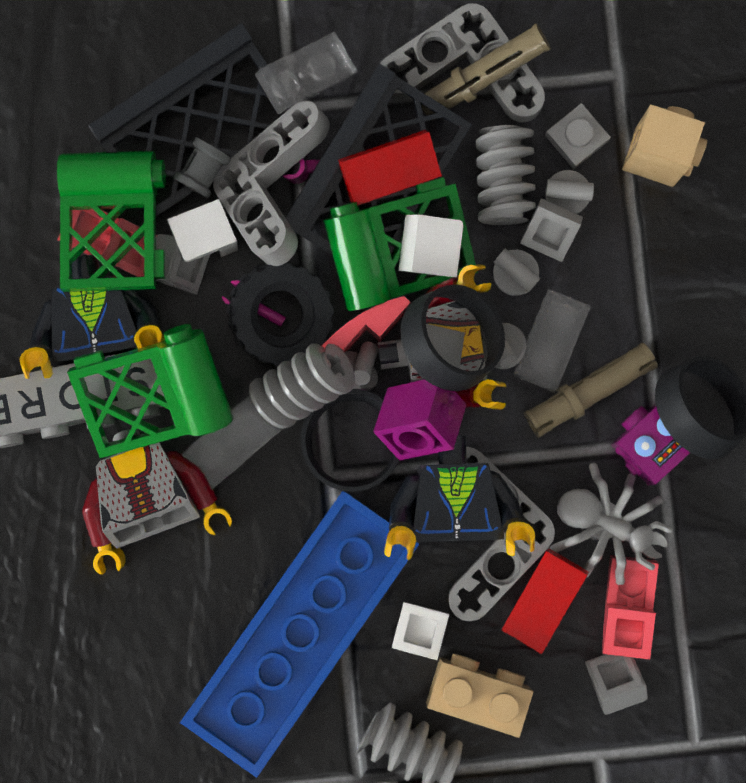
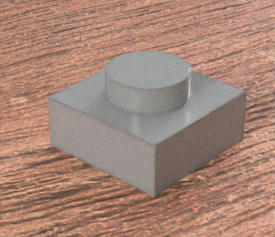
M582 103L547 130L545 137L573 170L609 142L611 138Z
M541 198L523 233L520 244L562 262L581 226L583 217Z

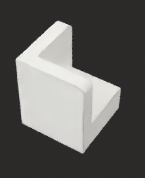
M219 199L167 219L185 262H191L216 251H219L221 257L238 251L237 240Z
M406 215L399 271L457 277L463 222L461 220L426 215Z

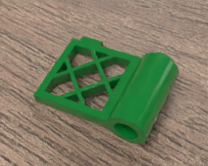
M154 151L60 154L57 161V182L60 194V289L63 292L156 289V279H165L164 249L156 250V196L158 188H165L166 184L164 160H156ZM127 208H144V224L131 237L114 222ZM101 209L113 210L108 215H106ZM73 210H93L103 219L84 239L72 228ZM110 226L126 242L106 261L91 244ZM72 236L79 242L73 250ZM143 237L144 250L137 244ZM134 248L144 258V277L124 278L114 266ZM87 249L102 266L89 279H72V263ZM110 271L116 278L103 277Z
M444 177L416 185L418 194L359 210L357 202L330 208L332 217L323 221L348 311L375 306L392 298L426 289L452 278L437 275L426 277L427 274L418 273L414 281L399 285L394 267L401 255L403 235L399 242L386 235L381 214L396 210L405 216L423 215L431 200L445 196L450 213L448 219L461 220L463 222L460 248L463 266L458 268L457 275L465 266L476 265L456 184L446 185ZM419 204L415 213L405 208ZM388 244H390V245H392L393 247H395V250H394L392 256H391V254H390V250H389Z
M184 324L164 332L165 340L160 343L107 358L104 357L102 350L74 358L75 367L70 368L67 374L100 458L188 434L192 436L209 434L226 427L234 420L203 330H192L191 324ZM151 358L157 375L152 389L126 376L132 363ZM124 366L121 373L113 370L115 368ZM99 373L116 382L108 400L105 401L90 393L84 377ZM121 385L146 398L138 416L112 404ZM159 385L162 388L164 396L156 392ZM151 401L169 409L175 425L158 428L142 420ZM96 408L102 410L100 416H98ZM107 413L132 425L127 438L108 442L102 427ZM137 429L145 432L142 434L134 435Z

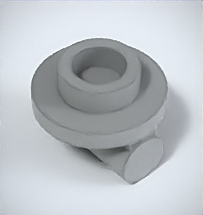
M560 171L550 179H547L545 200L575 214H579L586 208L589 201H592L594 183H589L582 174L576 171Z
M505 248L493 262L495 263L493 268L494 282L505 294L511 296L524 295L530 292L541 279L536 260L532 255L523 250L508 251Z
M502 323L505 332V348L495 368L509 369L518 364L523 358L526 350V339L518 327L510 323ZM480 325V332L483 336L482 345L485 361H487V342L483 329Z
M364 342L360 346L359 353L353 351H346L344 353L354 370L355 386L353 389L369 392L378 382V375L374 368L378 347L372 342Z

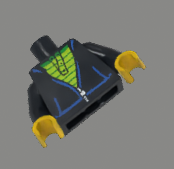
M93 255L79 256L72 263L73 279H89L99 269L98 260ZM60 286L52 289V299H49L43 305L32 332L29 349L25 350L20 356V365L26 379L30 378V371L41 366L44 378H50L53 374L49 360L51 357L54 364L63 366L74 363L75 357L102 350L104 357L160 343L165 338L160 329L155 307L139 290L63 292Z
M457 436L453 450L438 452L439 464L421 465L418 467L417 473L407 476L391 502L389 533L384 548V554L387 557H390L392 545L395 544L406 547L408 551L406 558L410 560L415 544L419 542L504 539V532L506 533V552L508 555L515 556L514 541L516 540L526 541L530 546V552H533L535 549V531L526 523L517 498L502 476L495 471H490L488 463H467L466 436Z

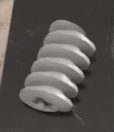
M515 125L482 128L479 130V134H482V136L476 139V149L483 154L477 157L476 166L485 172L477 176V185L486 190L478 194L477 200L480 205L488 208L478 213V221L489 225H514L528 222L529 219L524 218L523 213L535 209L536 203L524 200L523 194L532 192L536 188L535 184L522 181V176L534 173L535 166L521 163V158L533 155L534 148L521 145V140L532 137L534 130Z
M315 343L307 347L306 354L298 352L294 354L291 362L283 361L279 364L277 370H268L264 374L263 379L255 378L249 384V393L253 404L265 422L272 428L280 430L293 426L297 420L308 417L311 412L320 410L326 403L333 402L340 395L349 393L355 386V374L348 357L340 347L335 344H328L324 348Z
M391 702L382 710L377 711L356 753L361 752L370 744L373 746L372 762L375 763L384 754L389 755L388 771H394L401 763L406 764L404 776L406 781L411 780L420 772L423 774L422 783H434L435 781L438 783L452 782L461 761L463 743L460 740H454L445 748L446 733L442 730L437 731L428 739V722L422 721L412 730L413 715L407 711L397 720H394L396 706Z

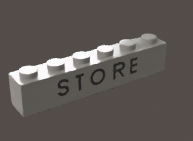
M151 358L132 363L126 375L128 378L152 389L157 379ZM74 363L53 367V374L50 378H44L42 370L30 372L29 379H26L24 374L0 378V448L23 444L24 435L41 432L42 439L70 434L68 426L86 423L67 374L70 368L75 367ZM124 366L115 368L113 370L121 373ZM99 373L84 377L89 392L107 401L116 382ZM121 385L112 404L138 416L146 398ZM159 385L156 392L164 396L162 388ZM151 401L142 419L161 415L159 407L163 406ZM96 408L98 416H100L102 410ZM107 413L102 427L114 425V416Z

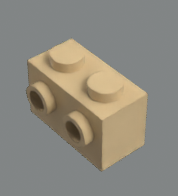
M650 104L635 128L622 170L674 187L682 176L689 177L693 167H698L707 145V139L700 137L705 122L694 119L695 115L691 111L681 107L670 106L666 110Z
M453 654L451 661L440 657L426 700L427 708L520 738L534 692L528 685L523 684L525 677L498 668L496 675L478 670L480 662L458 654Z

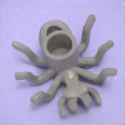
M591 463L589 470L594 483L598 487L601 501L587 489H573L564 493L558 500L557 514L567 526L581 528L582 532L557 542L549 548L557 553L589 538L599 540L591 558L584 566V569L589 571L587 575L589 577L594 567L601 560L609 538H612L617 563L615 569L616 584L623 585L625 583L626 558L621 541L629 542L639 564L649 570H654L655 565L644 559L642 553L648 558H662V554L657 552L652 545H659L664 548L668 544L662 534L652 530L657 528L666 533H671L673 528L658 521L648 526L632 527L631 522L662 504V497L656 496L622 517L621 513L634 491L633 485L636 475L628 474L624 483V490L617 504L614 505L610 502L608 486L600 474L598 465Z

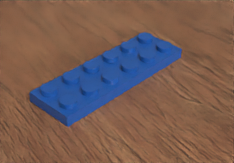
M342 491L180 723L257 778L407 563L408 551L403 545H392L390 557L384 554L386 539L389 533V522L345 491ZM416 543V544H415L414 551H415V550L417 549V547L419 546V543Z

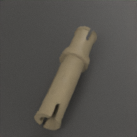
M536 23L530 29L502 46L497 47L466 68L457 67L450 71L451 77L424 94L448 109L453 108L464 100L470 103L477 98L476 93L512 73L543 52L551 50V47ZM421 105L423 111L427 116L435 114L428 108Z
M642 342L626 354L609 362L571 386L564 384L559 387L557 394L532 409L525 411L524 416L532 431L540 438L564 421L566 422L572 417L577 420L584 416V410L630 384L640 376L658 368V364L654 360L655 357L651 350Z

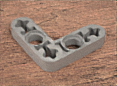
M466 4L385 57L380 64L388 69L394 67L396 71L402 72L411 66V58L408 56L413 54L417 66L425 73L419 75L418 69L415 67L407 72L405 82L419 90L465 58L472 64L510 40L484 6ZM469 18L471 22L478 20L482 22L479 33L485 43L491 37L495 38L494 41L487 43L479 53L474 51L479 48L480 44L476 35L472 31L465 34L462 32L465 23L464 19ZM430 41L442 42L448 50L447 57L438 63L429 62L423 57V46ZM527 64L522 65L512 73L487 86L503 111L512 120L529 122L540 114L545 101V92ZM517 73L521 75V77L517 78L515 84L523 95L530 92L534 95L531 101V109H527L524 105L518 107L513 105L517 95L509 82ZM509 83L505 90L500 88V86ZM396 89L391 99H404L408 96Z
M310 101L298 102L232 157L228 165H223L213 181L216 195L251 251L268 265L280 266L288 262L296 252L298 239L296 233L267 191V188L325 139L329 131L330 122L328 117ZM308 122L309 125L304 128L303 125ZM287 137L292 139L289 143L285 140ZM279 146L277 156L272 161L263 163V158L268 150ZM237 181L241 188L245 190L240 195L235 192L236 187L234 184ZM257 204H263L261 214L255 220L247 222L249 211ZM271 231L276 235L275 241L277 243L274 246L269 238L264 235L265 233Z
M466 447L467 459L472 456L477 463H488L490 471H495L502 476L519 504L523 503L528 508V511L523 513L525 520L531 524L540 521L544 525L540 531L544 539L541 543L535 541L533 552H530L529 544H526L523 540L514 541L515 556H511L514 561V571L508 578L496 579L488 571V561L492 555L499 552L507 553L506 533L504 532V539L495 540L453 584L448 594L449 608L461 620L474 621L483 617L550 547L554 540L555 529L550 518L481 452L475 448ZM479 569L484 579L498 587V590L491 596L485 588L477 597V601L481 604L479 609L474 611L468 607L461 611L457 607L461 602L457 593L462 588L470 592L480 583L472 578V575Z

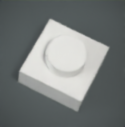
M404 601L392 648L437 660L449 613Z

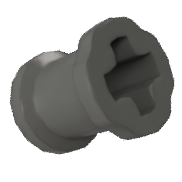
M195 138L192 143L195 147L182 172H176L173 178L208 199L211 195L209 187L222 165H228L231 158L205 141Z

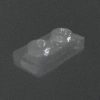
M334 31L261 68L255 76L279 115L298 102L306 101L352 77L357 70Z
M548 289L526 340L525 354L516 365L513 375L556 392L591 306Z
M250 394L231 410L234 420L229 425L218 431L201 435L181 452L184 458L192 461L202 469L212 490L282 430L274 429L265 422L253 404Z

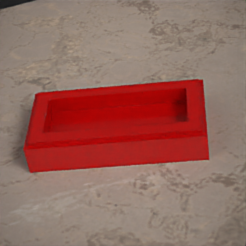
M427 130L338 160L351 202H357V205L442 176L430 132Z
M548 548L501 630L542 654L589 571Z

